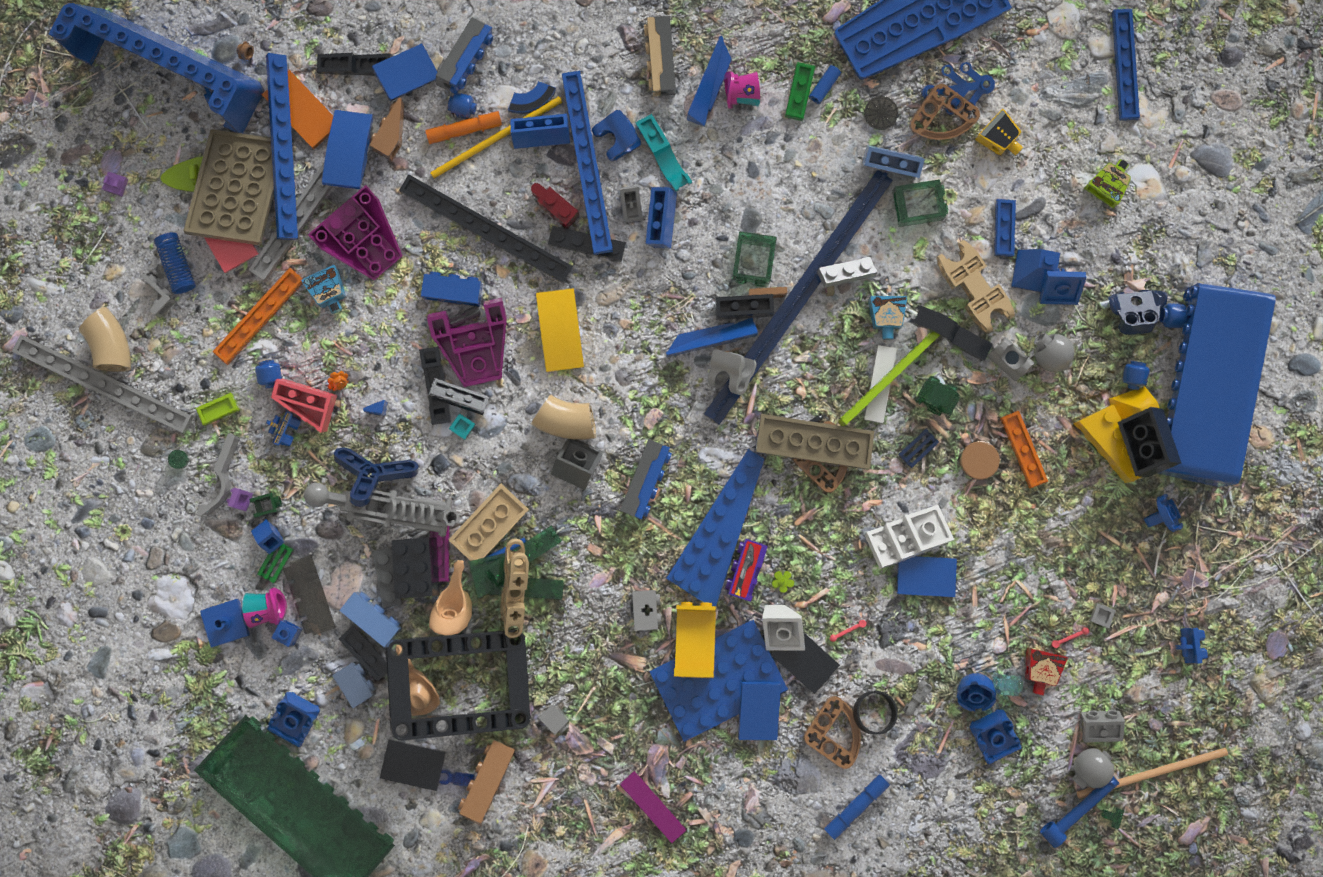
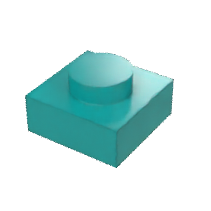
M459 413L449 430L466 440L476 424Z

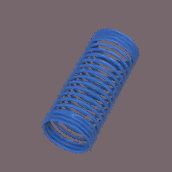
M170 232L159 235L154 239V244L157 247L156 250H158L162 266H164L163 269H165L164 272H166L165 275H167L172 293L182 294L193 290L196 287V283L193 280L189 265H187L188 262H186L187 259L178 234Z

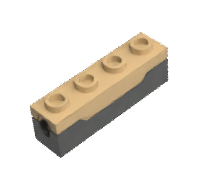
M670 16L647 17V24H644V34L649 39V42L645 43L646 54H650V61H647V71L651 72L652 79H648L649 91L653 90V97L676 95Z

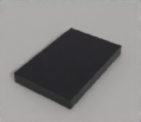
M804 633L805 651L774 650L771 656L815 694L840 664Z
M389 739L380 779L437 791L446 752Z

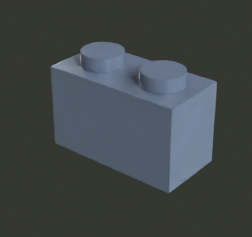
M356 661L332 675L352 708L359 706L376 695L374 691L376 690L375 685L371 680H367L364 675L366 673L365 669L360 663L357 664Z

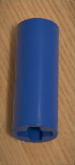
M830 65L810 93L809 98L813 102L821 104L841 75V71L837 67Z

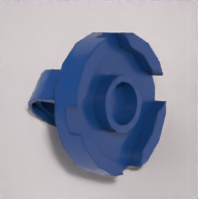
M1167 494L1157 497L1158 512L1145 517L1144 521L1148 528L1164 522L1170 531L1176 532L1183 528V523L1179 524L1180 512L1174 501L1167 499Z

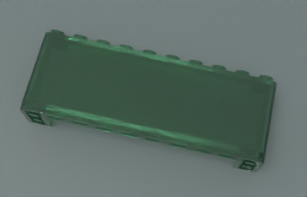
M245 715L194 769L201 779L313 877H369L395 847L393 844L394 839L386 832L384 835L378 833L377 830L379 828L373 822L367 823L362 819L364 815L357 808L352 810L348 806L350 802L342 795L338 798L333 793L335 789L327 782L322 784L318 780L320 776L312 769L310 772L304 768L306 764L300 758L296 757L294 759L290 756L289 753L291 751L285 745L279 746L274 742L276 738L269 731L264 733L260 728L262 726L261 723L254 716L249 718Z

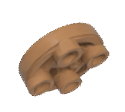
M977 441L964 448L959 458V463L967 476L975 480H983L995 474L999 467L1000 458L997 450L991 444Z

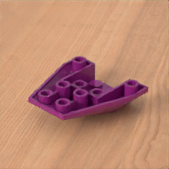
M367 185L361 188L308 234L321 250L372 280L377 279L403 256L379 199Z

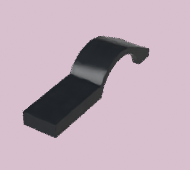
M921 305L916 306L915 309L919 310L915 319L911 318L909 320V323L933 331L944 337L949 344L981 361H985L993 345L991 342L964 329L957 322L939 312Z

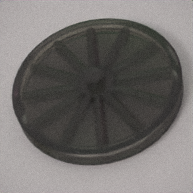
M886 96L874 97L865 107V120L874 129H888L894 125L898 118V107L892 99Z

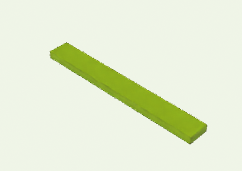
M931 331L838 420V423L841 426L847 425L940 335Z

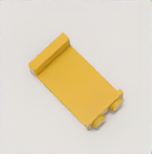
M681 602V605H676L677 625L674 677L714 678L716 606H712V603L707 602L700 603V606H692L693 602Z

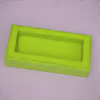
M228 393L197 407L196 411L202 425L206 426L238 412L240 409L233 393Z

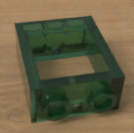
M940 179L895 186L892 190L898 227L943 221L946 214H948V205L944 203L943 199L945 188L944 185H941ZM934 188L938 213L908 217L904 192Z
M739 231L732 280H736L735 282L738 284L752 282L758 287L769 285L777 237ZM742 244L770 248L766 277L738 273Z

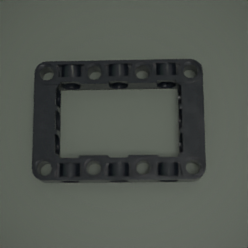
M504 630L391 640L386 646L391 734L397 740L404 741L527 727L531 717L524 634L521 633L518 636L519 640L516 645L510 643V638L505 635ZM508 630V631L513 633V632H516L517 630ZM477 637L480 640V645L474 649L471 646V640ZM434 641L441 643V649L437 652H434L431 648ZM395 644H399L402 648L399 655H393L391 651L392 646ZM495 651L506 652L507 667H505L508 678L506 691L509 693V706L506 710L467 712V714L460 715L445 714L419 719L411 718L408 659ZM518 713H522L524 716L521 723L515 722V716ZM479 717L485 718V724L482 727L476 726V720ZM441 720L445 721V729L438 731L436 724ZM404 724L406 732L403 735H398L396 733L397 726Z

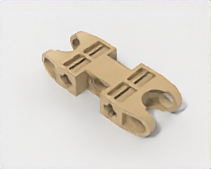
M961 240L958 242L961 260L953 262L943 254H940L936 257L937 264L952 290L961 285L971 300L964 307L974 323L985 333L989 334L993 331L990 323L991 312L997 311L1001 315L1004 314L1009 320L1015 317V312L1010 299L1000 284L990 288L981 275L980 271L984 270L987 265L979 253L967 241Z
M520 539L510 540L505 550L504 587H502L500 614L501 619L504 621L505 635L509 638L520 636L524 624V593L527 590L529 561L525 555L524 543ZM514 544L521 546L518 551H512L510 547ZM517 626L518 630L512 633L508 631V628Z

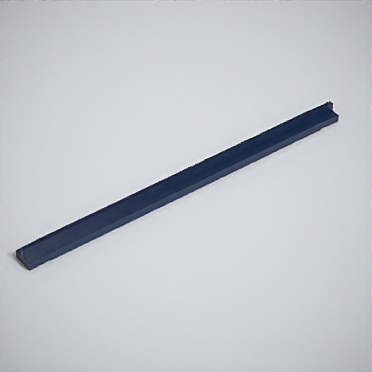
M876 171L744 358L756 361V369L750 381L821 283L817 273L818 269L833 265L892 183L893 180L887 176L888 173ZM730 378L704 413L705 416L718 425L721 424L741 396L730 391Z

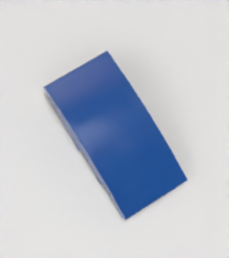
M341 110L334 111L324 162L322 185L352 189L361 188L368 160L367 151L370 143L373 114Z

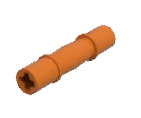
M495 111L449 125L443 124L442 126L426 129L425 131L429 144H434L480 130L484 132V130L502 126L499 111Z

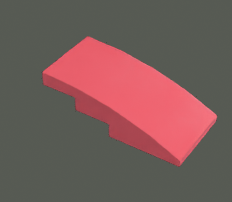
M204 237L224 273L259 255L253 244Z

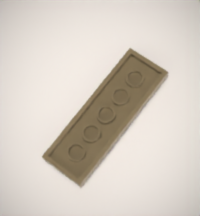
M761 414L755 453L869 470L875 431Z

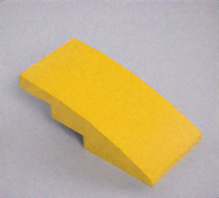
M574 288L536 293L546 372L584 367Z

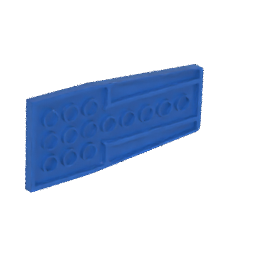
M880 0L838 27L834 32V37L858 78L864 80L962 37L1010 11L1012 6L1008 0Z

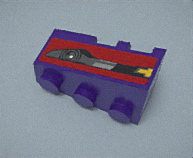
M744 539V542L740 541L737 552L740 553L738 561L734 560L731 571H734L732 579L728 578L725 589L728 590L727 594L751 602L752 593L758 580L757 577L767 551V545L749 539Z

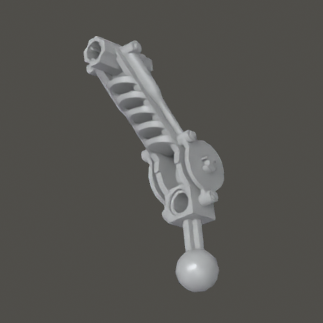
M312 483L304 491V499L308 505L312 507H321L325 503L339 505L340 511L348 512L346 519L348 522H352L355 519L364 521L363 525L373 526L376 523L383 524L384 528H388L391 523L411 526L416 529L439 532L438 535L444 537L446 536L447 527L458 523L460 517L456 510L451 509V498L445 499V502L424 498H404L396 496V490H390L387 493L380 491V488L376 487L367 505L363 507L355 506L353 508L350 502L351 491H343V494L329 492L326 486L321 483ZM378 503L386 504L384 513L377 512Z

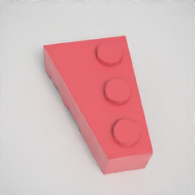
M282 378L276 379L271 398L298 415L303 421L315 427L317 431L323 433L328 430L337 395Z

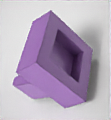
M108 172L107 176L105 175L102 190L122 197L129 179Z
M235 487L232 488L230 491L232 495L230 499H227L228 506L247 511L250 503L249 499L252 498L253 493Z

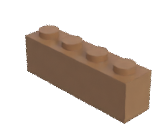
M493 740L492 744H487L483 753L486 757L483 762L480 761L475 770L478 773L475 781L471 779L466 791H469L466 799L462 798L458 809L461 810L459 815L482 826L483 818L492 804L493 797L500 786L501 779L505 775L515 749Z

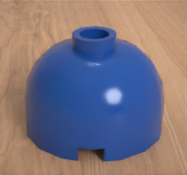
M981 673L968 674L958 683L956 695L959 705L964 709L975 711V709L982 708V711H985L995 704L996 689L992 680Z

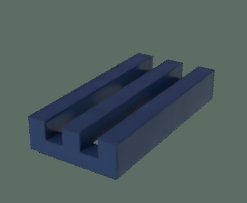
M926 428L898 455L910 468H913L939 441ZM924 435H926L927 438L907 457H905L904 454L913 445H915ZM931 440L933 443L911 463L909 460Z

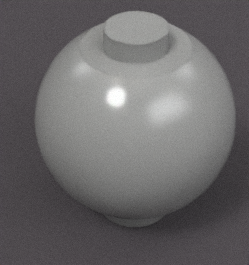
M1044 332L1035 339L1034 344L1037 346L1035 358L1043 369L1050 372L1065 371L1072 366L1074 347L1067 337L1060 334L1047 335Z
M1091 748L1082 751L1074 761L1076 775L1072 779L1083 790L1087 786L1094 789L1106 786L1114 775V764L1111 762L1113 758L1105 750L1101 752L1099 749Z

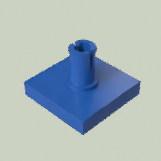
M1059 268L1057 271H1047L1039 297L1040 304L1078 305L1087 278L1086 272H1067L1063 268H1061V271Z
M239 599L200 610L211 648L250 636Z

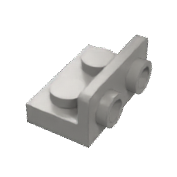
M1091 710L1081 712L1083 720L1082 739L1084 743L1123 741L1125 720L1120 711Z

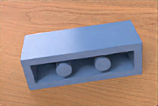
M867 145L862 164L920 178L925 159L915 155Z
M354 592L339 611L380 645L386 647L401 631L400 622L393 616L389 618L384 614L385 610L380 605H373L369 601L371 598L364 592Z

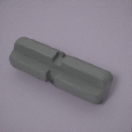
M473 306L465 310L464 313L460 312L449 317V323L452 327H456L465 323L466 320L469 321L480 316L481 312L478 306Z

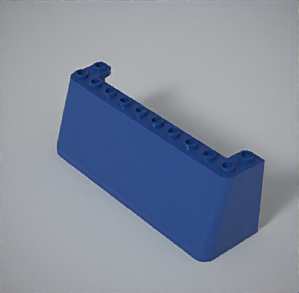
M68 3L62 7L49 32V35L72 56L91 66L106 40L213 90L209 99V107L214 113L220 115L225 120L224 128L234 133H244L264 93V88L259 81L105 9Z
M1197 283L1187 288L1183 295V300L1188 305L1186 310L1188 319L1182 330L1184 338L1179 346L1180 358L1175 365V372L1177 373L1171 385V390H1173L1172 398L1169 399L1167 405L1169 413L1166 419L1181 464L1157 474L1215 487L1237 485L1242 476L1276 296L1263 292Z

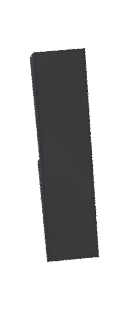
M352 52L318 54L317 73L376 76L372 66L393 57L391 53L355 55Z

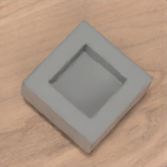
M1095 603L1089 621L1110 628L1116 610Z

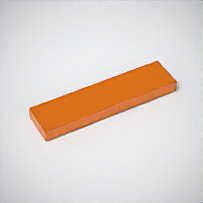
M1016 411L1001 417L1000 420L1029 489L1048 482L1020 412Z

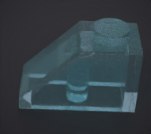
M993 672L992 682L997 694L1019 696V692H1022L1023 689L1021 676Z

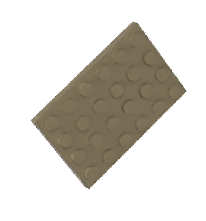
M210 129L183 230L186 235L261 246L274 195L271 138Z

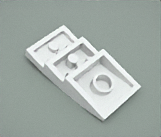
M938 505L906 515L902 519L887 523L883 527L864 534L879 569L910 559L954 540Z

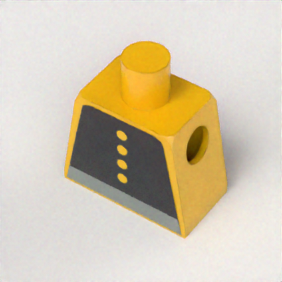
M1004 109L990 121L975 139L1000 156L1006 149L1016 156L1023 148L1016 141L1022 132Z

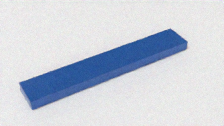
M1114 9L1112 11L1119 121L1138 120L1140 112L1132 9Z

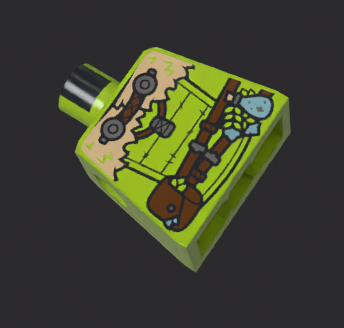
M1122 159L1116 165L1108 163L1084 189L1110 207H1116L1120 203L1131 180V176L1125 173L1129 164Z

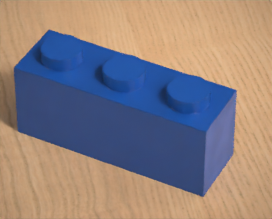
M567 114L510 119L514 149L570 144Z
M651 187L645 244L653 248L671 249L677 192L669 187Z
M430 272V274H424L421 297L424 300L480 307L483 284L476 277L461 279L459 275L449 274L446 277L441 276V273Z

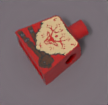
M1027 647L1025 679L1035 681L1032 693L1044 696L1046 684L1056 687L1068 657Z

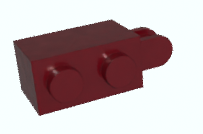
M534 183L531 186L532 194L538 199L539 207L564 228L569 229L578 219V210L550 186L547 190L539 183Z

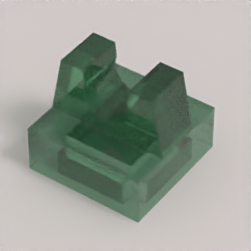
M1114 806L1113 812L1103 809L1101 816L1110 820V827L1119 830L1124 810Z

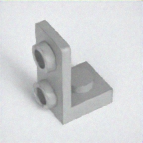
M143 273L141 276L162 295L161 298H157L152 303V307L149 309L155 316L161 318L176 303L172 298L174 294L166 287L162 289L158 285L160 281L152 274L148 276Z

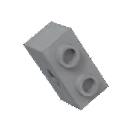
M656 590L632 591L635 631L658 629V625H662L661 613H657V605H660V594H656ZM645 604H649V608H653V611L648 616H646L645 612H642Z

